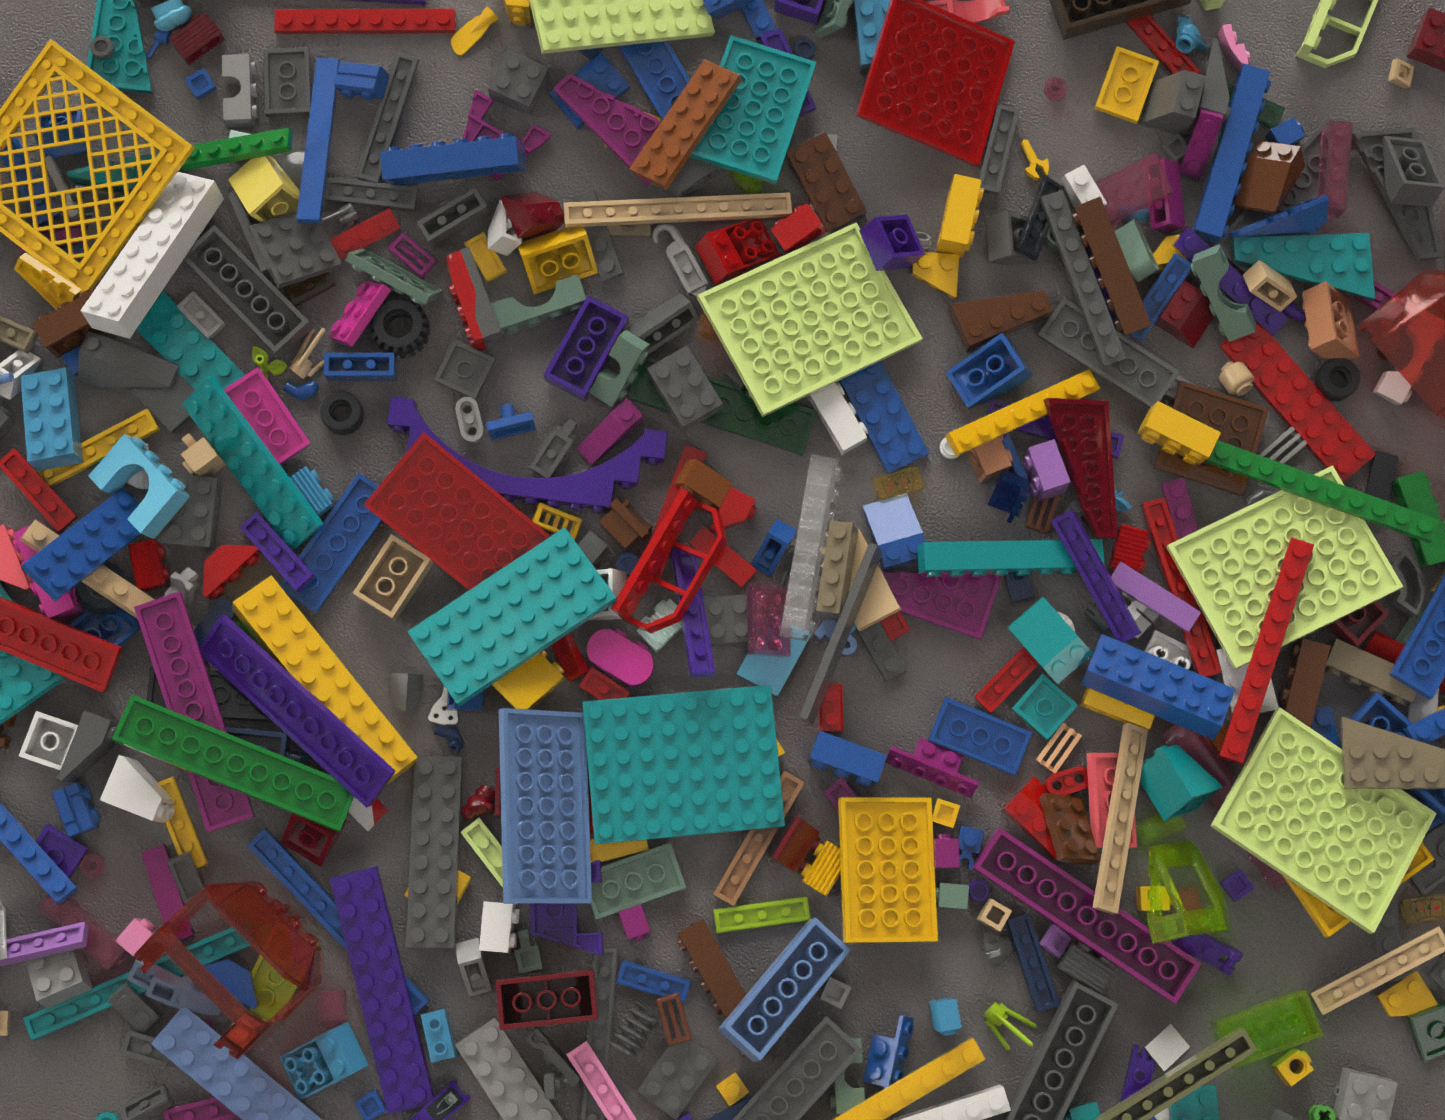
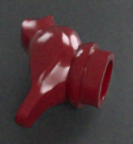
M480 785L479 789L475 790V794L468 798L466 805L462 808L461 816L466 820H472L476 816H483L490 811L494 812L495 808L492 806V803L495 802V790L489 786Z

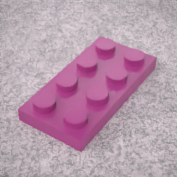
M259 367L224 389L280 465L311 445V442Z

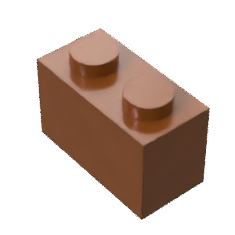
M691 459L686 461L674 484L680 487V489L689 491L693 497L699 500L698 502L716 508L721 506L733 483L699 460Z

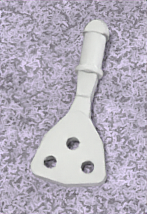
M445 686L441 698L433 705L428 719L436 724L456 725L458 723V712L443 710V707H447L448 696Z

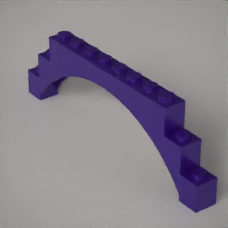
M391 396L387 424L396 433L406 434L407 431H410L407 451L424 432L509 502H514V499L523 500V503L528 505H537V502H542L553 508H560V505L569 506V509L575 511L590 508L594 513L605 514L606 511H611L609 504L613 501L615 484L619 485V488L631 490L632 487H638L641 460H644L648 465H659V463H664L668 431L644 429V435L618 456L580 473L552 478H523L502 474L481 467L449 448L423 421L416 410L417 403L414 399Z

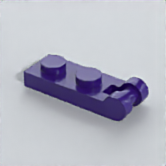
M1184 923L1172 940V944L1185 953L1220 969L1227 975L1233 973L1235 963L1239 962L1243 957V954L1236 948ZM1222 954L1228 956L1226 960L1220 958Z

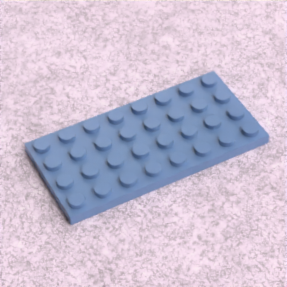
M510 708L499 709L503 904H591L588 767L584 713Z

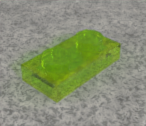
M1159 813L1136 823V833L1143 847L1187 828L1182 816L1164 821Z

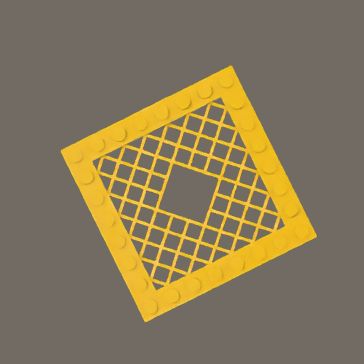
M50 39L0 108V157L9 155L10 167L0 168V173L11 171L12 183L2 185L0 177V232L40 263L82 290L81 293L87 290L91 291L195 147L58 43ZM62 81L64 92L53 94L52 82ZM67 81L77 87L78 90L68 91ZM46 89H48V95L42 96ZM80 94L81 106L70 107L69 96ZM85 94L97 103L86 105ZM64 97L66 108L55 110L54 98ZM49 99L50 111L39 112L38 101ZM97 107L99 119L88 121L87 109ZM102 107L114 116L104 118ZM34 108L35 114H29ZM82 110L83 122L73 123L71 112ZM66 113L68 124L57 126L56 114ZM51 115L52 127L42 129L40 117ZM35 118L37 130L26 131L25 120ZM115 121L117 132L106 134L104 122ZM120 121L132 130L121 131ZM100 123L101 135L90 137L89 125ZM21 126V132H20V133H16V131H17V130L19 129V127ZM84 126L85 138L75 139L73 128ZM68 129L70 140L59 142L58 130ZM53 131L54 143L44 145L42 133ZM37 134L39 146L28 147L27 136ZM133 134L134 146L123 147L122 136ZM138 134L149 143L139 145ZM22 137L23 148L13 150L11 138ZM117 137L119 148L108 150L106 138ZM102 139L103 151L92 153L91 141ZM86 142L92 186L50 193L44 149ZM7 145L8 151L2 152ZM151 147L152 159L141 161L140 149ZM155 147L160 150V153L157 156ZM39 150L41 162L30 163L29 152ZM135 150L136 162L125 164L124 152ZM24 153L25 164L15 166L13 154ZM119 153L121 164L110 166L109 154ZM104 155L105 167L94 169L93 157ZM151 164L143 175L142 165ZM42 166L43 178L32 179L31 168ZM137 166L138 178L128 180L126 168ZM26 169L27 180L17 182L15 170ZM121 169L123 181L112 182L111 170ZM106 171L107 183L96 185L95 173ZM44 182L45 194L34 195L33 184ZM137 183L129 194L128 184ZM28 185L29 196L19 198L17 186ZM123 185L125 197L114 198L113 187ZM13 187L14 199L4 201L2 189ZM108 188L109 199L98 201L97 189ZM92 190L94 202L83 204L82 192ZM77 193L78 205L67 206L66 195ZM61 196L63 207L52 209L50 197ZM46 198L47 210L36 212L35 200ZM30 201L31 213L21 214L20 202ZM124 201L116 212L115 203ZM15 203L16 213L6 205ZM110 204L111 216L100 217L99 205ZM94 206L96 218L85 220L84 208ZM79 209L80 221L69 222L68 211ZM63 212L65 223L54 225L53 213ZM48 214L49 226L38 227L37 216ZM32 217L33 226L23 218ZM110 220L102 232L101 221ZM96 222L98 234L87 236L86 224ZM81 225L82 237L71 238L70 227ZM65 228L67 239L56 241L55 229ZM50 230L51 240L43 235L41 231ZM97 239L89 250L88 240ZM83 241L84 253L73 254L72 243ZM67 244L68 253L58 245ZM84 257L81 262L76 260V258Z

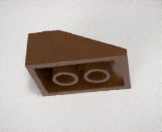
M1259 140L1248 158L1247 167L1241 180V187L1234 202L1235 208L1277 214L1305 168L1301 146Z

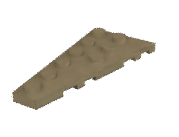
M1345 717L1340 718L1344 789H1445V749Z

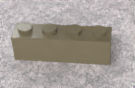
M830 521L816 612L821 618L838 620L849 594L858 537V529L852 522Z
M1339 639L1330 641L1329 645L1331 646L1325 667L1327 674L1333 677L1342 676L1348 679L1347 682L1353 686L1360 687L1362 685L1369 688L1371 694H1385L1391 697L1390 702L1398 706L1414 702L1417 692L1389 676L1394 664Z

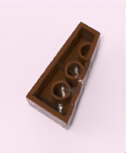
M1044 290L951 304L948 310L966 352L987 344L1001 333L1006 336L1047 319L1053 312V308Z

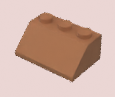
M1327 281L1303 291L1302 308L1306 315L1305 327L1309 334L1308 346L1310 350L1322 358L1360 357L1350 299Z

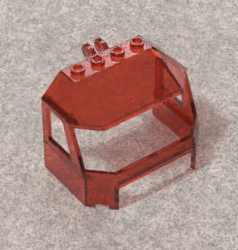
M219 881L207 884L166 921L135 953L136 959L144 963L141 967L143 974L147 973L166 953L234 1024L218 1039L214 1046L219 1049L223 1046L229 1048L230 1055L236 1059L257 1050L321 984V948L317 945L318 940L311 933L308 932L306 934L300 928L302 924L299 921L301 917L298 914L294 916L287 914L291 907L288 903L283 905L279 900L272 899L267 894V888L258 881ZM209 900L213 907L283 978L301 988L268 1021L248 1011L179 941L176 935L187 929L185 925Z

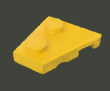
M925 252V255L912 265V276L920 281L927 282L932 288L939 289L948 294L949 298L956 299L959 255Z
M1418 971L1410 973L1402 978V981L1394 983L1375 995L1389 1017L1408 1016L1438 1004Z

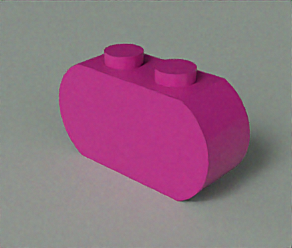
M617 628L615 631L602 629L595 632L587 644V655L591 664L630 687H639L650 679L654 665L653 658L650 652L647 651L648 647L637 640L635 643L627 639L628 635Z

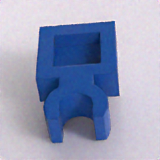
M960 825L957 837L959 840V850H961L959 865L961 859L965 858L968 860L967 869H972L971 867L974 864L972 853L979 854L984 834L983 830Z

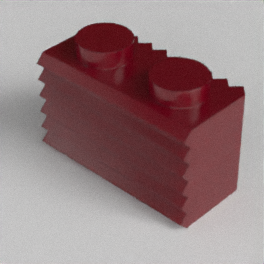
M206 12L202 15L197 14L193 16L188 25L184 28L179 27L175 29L171 37L168 38L188 66L225 40L221 31Z

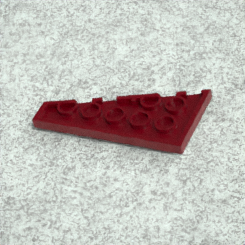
M1063 398L1044 399V404L1092 537L1097 539L1118 538L1109 401Z

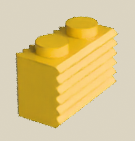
M826 841L824 844H818L813 853L816 856L812 865L807 863L800 874L804 877L801 882L827 897L841 874L840 848L829 841Z

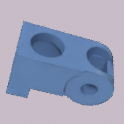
M825 619L812 636L818 641L822 637L830 641L837 622L834 619ZM849 634L841 656H850L857 648V642L851 634Z

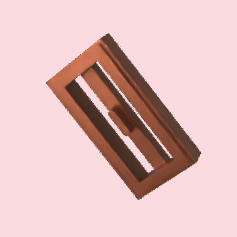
M1060 495L1053 498L1044 528L1040 526L1049 498L1043 500L1036 525L1031 523L1038 505V498L1035 496L1025 527L1047 534Z
M679 993L656 999L669 1047L691 1041L692 1037ZM673 999H676L686 1034L685 1037H681L671 1002ZM663 1002H667L677 1038L675 1040L671 1038L662 1005Z

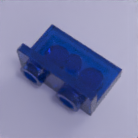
M1002 470L988 505L1008 512V523H1012L1014 516L1019 517L1023 508L1021 502L1026 503L1030 493V490L1026 489L1029 479Z

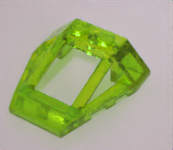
M1186 841L1149 847L1148 875H1151V889L1148 890L1150 911L1147 912V922L1152 943L1169 942L1183 937L1208 933L1215 935L1232 932L1233 929L1223 893L1193 842ZM1192 865L1212 907L1186 911L1167 869ZM1160 878L1176 910L1174 914L1162 916Z

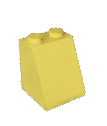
M271 156L250 159L228 179L247 212L259 222L268 221L298 210L300 190Z

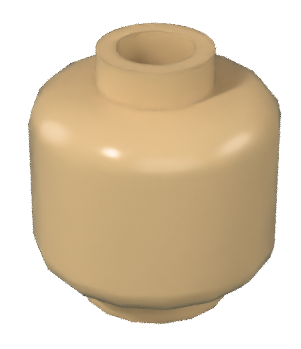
M1231 361L1221 368L1222 372L1219 376V381L1229 394L1242 396L1253 387L1254 376L1243 362L1233 363Z

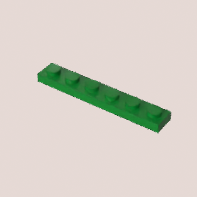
M290 128L194 144L195 149L179 171L291 152L293 132Z

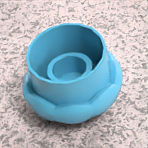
M169 0L150 8L156 18L154 26L161 31H170L178 28L179 25L188 22L192 15L191 7L184 5L182 0Z

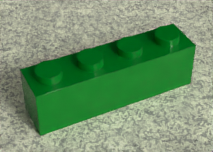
M1424 470L1397 478L1392 483V489L1399 506L1439 520L1431 543L1410 537L1421 569L1445 562V522L1440 518L1438 513L1439 505L1436 498L1432 496L1430 490L1431 482L1429 477L1425 476Z

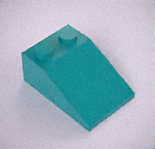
M1041 597L1008 626L1009 630L1057 684L1093 654L1044 597Z

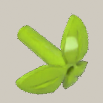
M253 346L252 360L260 367L267 380L268 371L277 376L287 369L288 366L283 360L275 359L269 364V354L264 349Z

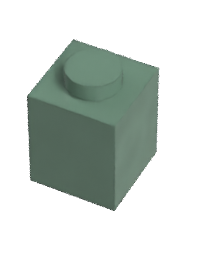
M938 883V888L936 887V907L967 909L969 885Z

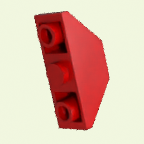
M221 545L204 561L202 594L210 601L213 598L217 599L219 595L225 592L224 588L230 582L234 583L243 575L242 571L245 568L254 566L260 560L259 556L262 552L256 546Z

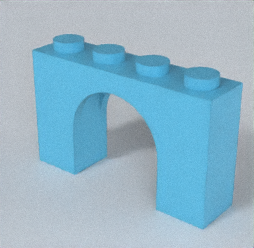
M123 434L90 473L89 477L102 491L114 495L123 488L134 474L145 470L149 478L148 492L143 501L127 519L140 534L155 539L190 496L184 490L185 485L171 476L172 471L158 462L159 457L145 448L146 443L137 436L132 438Z

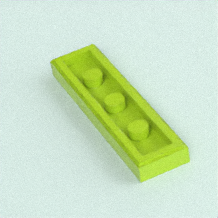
M807 896L713 909L716 933L811 920Z

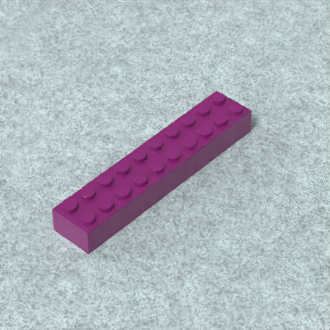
M997 828L971 867L972 870L1052 924L1057 925L1065 933L1110 961L1111 964L1169 1003H1177L1201 965L1193 957L1120 908L1118 914H1110L1094 909L1095 891L1001 828Z

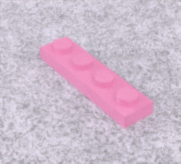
M585 1041L566 1054L607 1120H637L588 1041Z

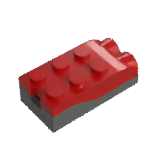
M467 247L448 255L445 260L453 285H450L449 288L455 304H461L457 309L463 326H469L465 328L471 347L476 346L477 350L483 351L503 344L504 341L470 248Z

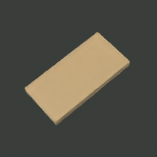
M858 529L850 589L868 547L860 529ZM826 547L819 550L823 561ZM879 565L876 567L854 622L859 632L901 610Z

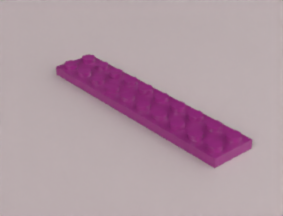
M178 591L135 606L134 609L167 709L228 733L182 592ZM188 772L207 833L255 817L248 795Z

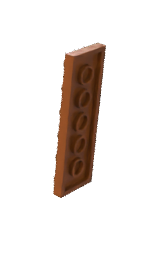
M704 59L629 168L630 171L667 190L742 81L741 76Z

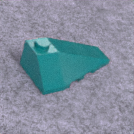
M151 154L140 155L141 161L152 159ZM136 156L125 158V164L136 162ZM109 161L110 166L120 165V164H121V163L117 164V163H114L113 161ZM151 164L142 165L143 175ZM89 166L67 171V175L73 183L92 186ZM137 166L126 168L128 180L138 178ZM121 169L111 170L112 182L123 181ZM106 171L95 173L96 185L107 183ZM137 183L128 184L129 194ZM114 186L113 191L124 192V186Z

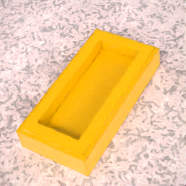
M484 232L464 242L465 247L470 248L473 259L487 283L507 272L497 253L488 249V238Z

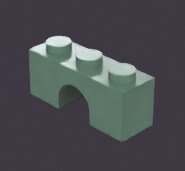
M627 330L621 333L609 353L620 364V373L605 368L598 374L589 393L611 407L617 402L622 403L629 392L626 390L628 384H632L639 373L636 371L638 365H642L648 357L649 353L646 350L650 344Z
M852 1037L851 1039L862 1048L861 1038ZM862 1051L849 1065L863 1063ZM845 1070L832 1083L834 1093L830 1094V1108H835L836 1114H842L865 1100L863 1086H850L845 1082Z

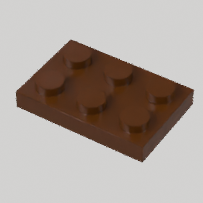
M1044 793L1040 796V803L1058 861L1094 865L1098 863L1100 856L1081 797Z

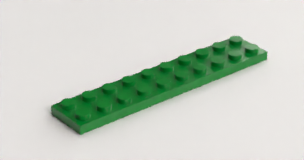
M131 695L112 737L114 742L337 832H340L354 799V796L331 775L135 695Z

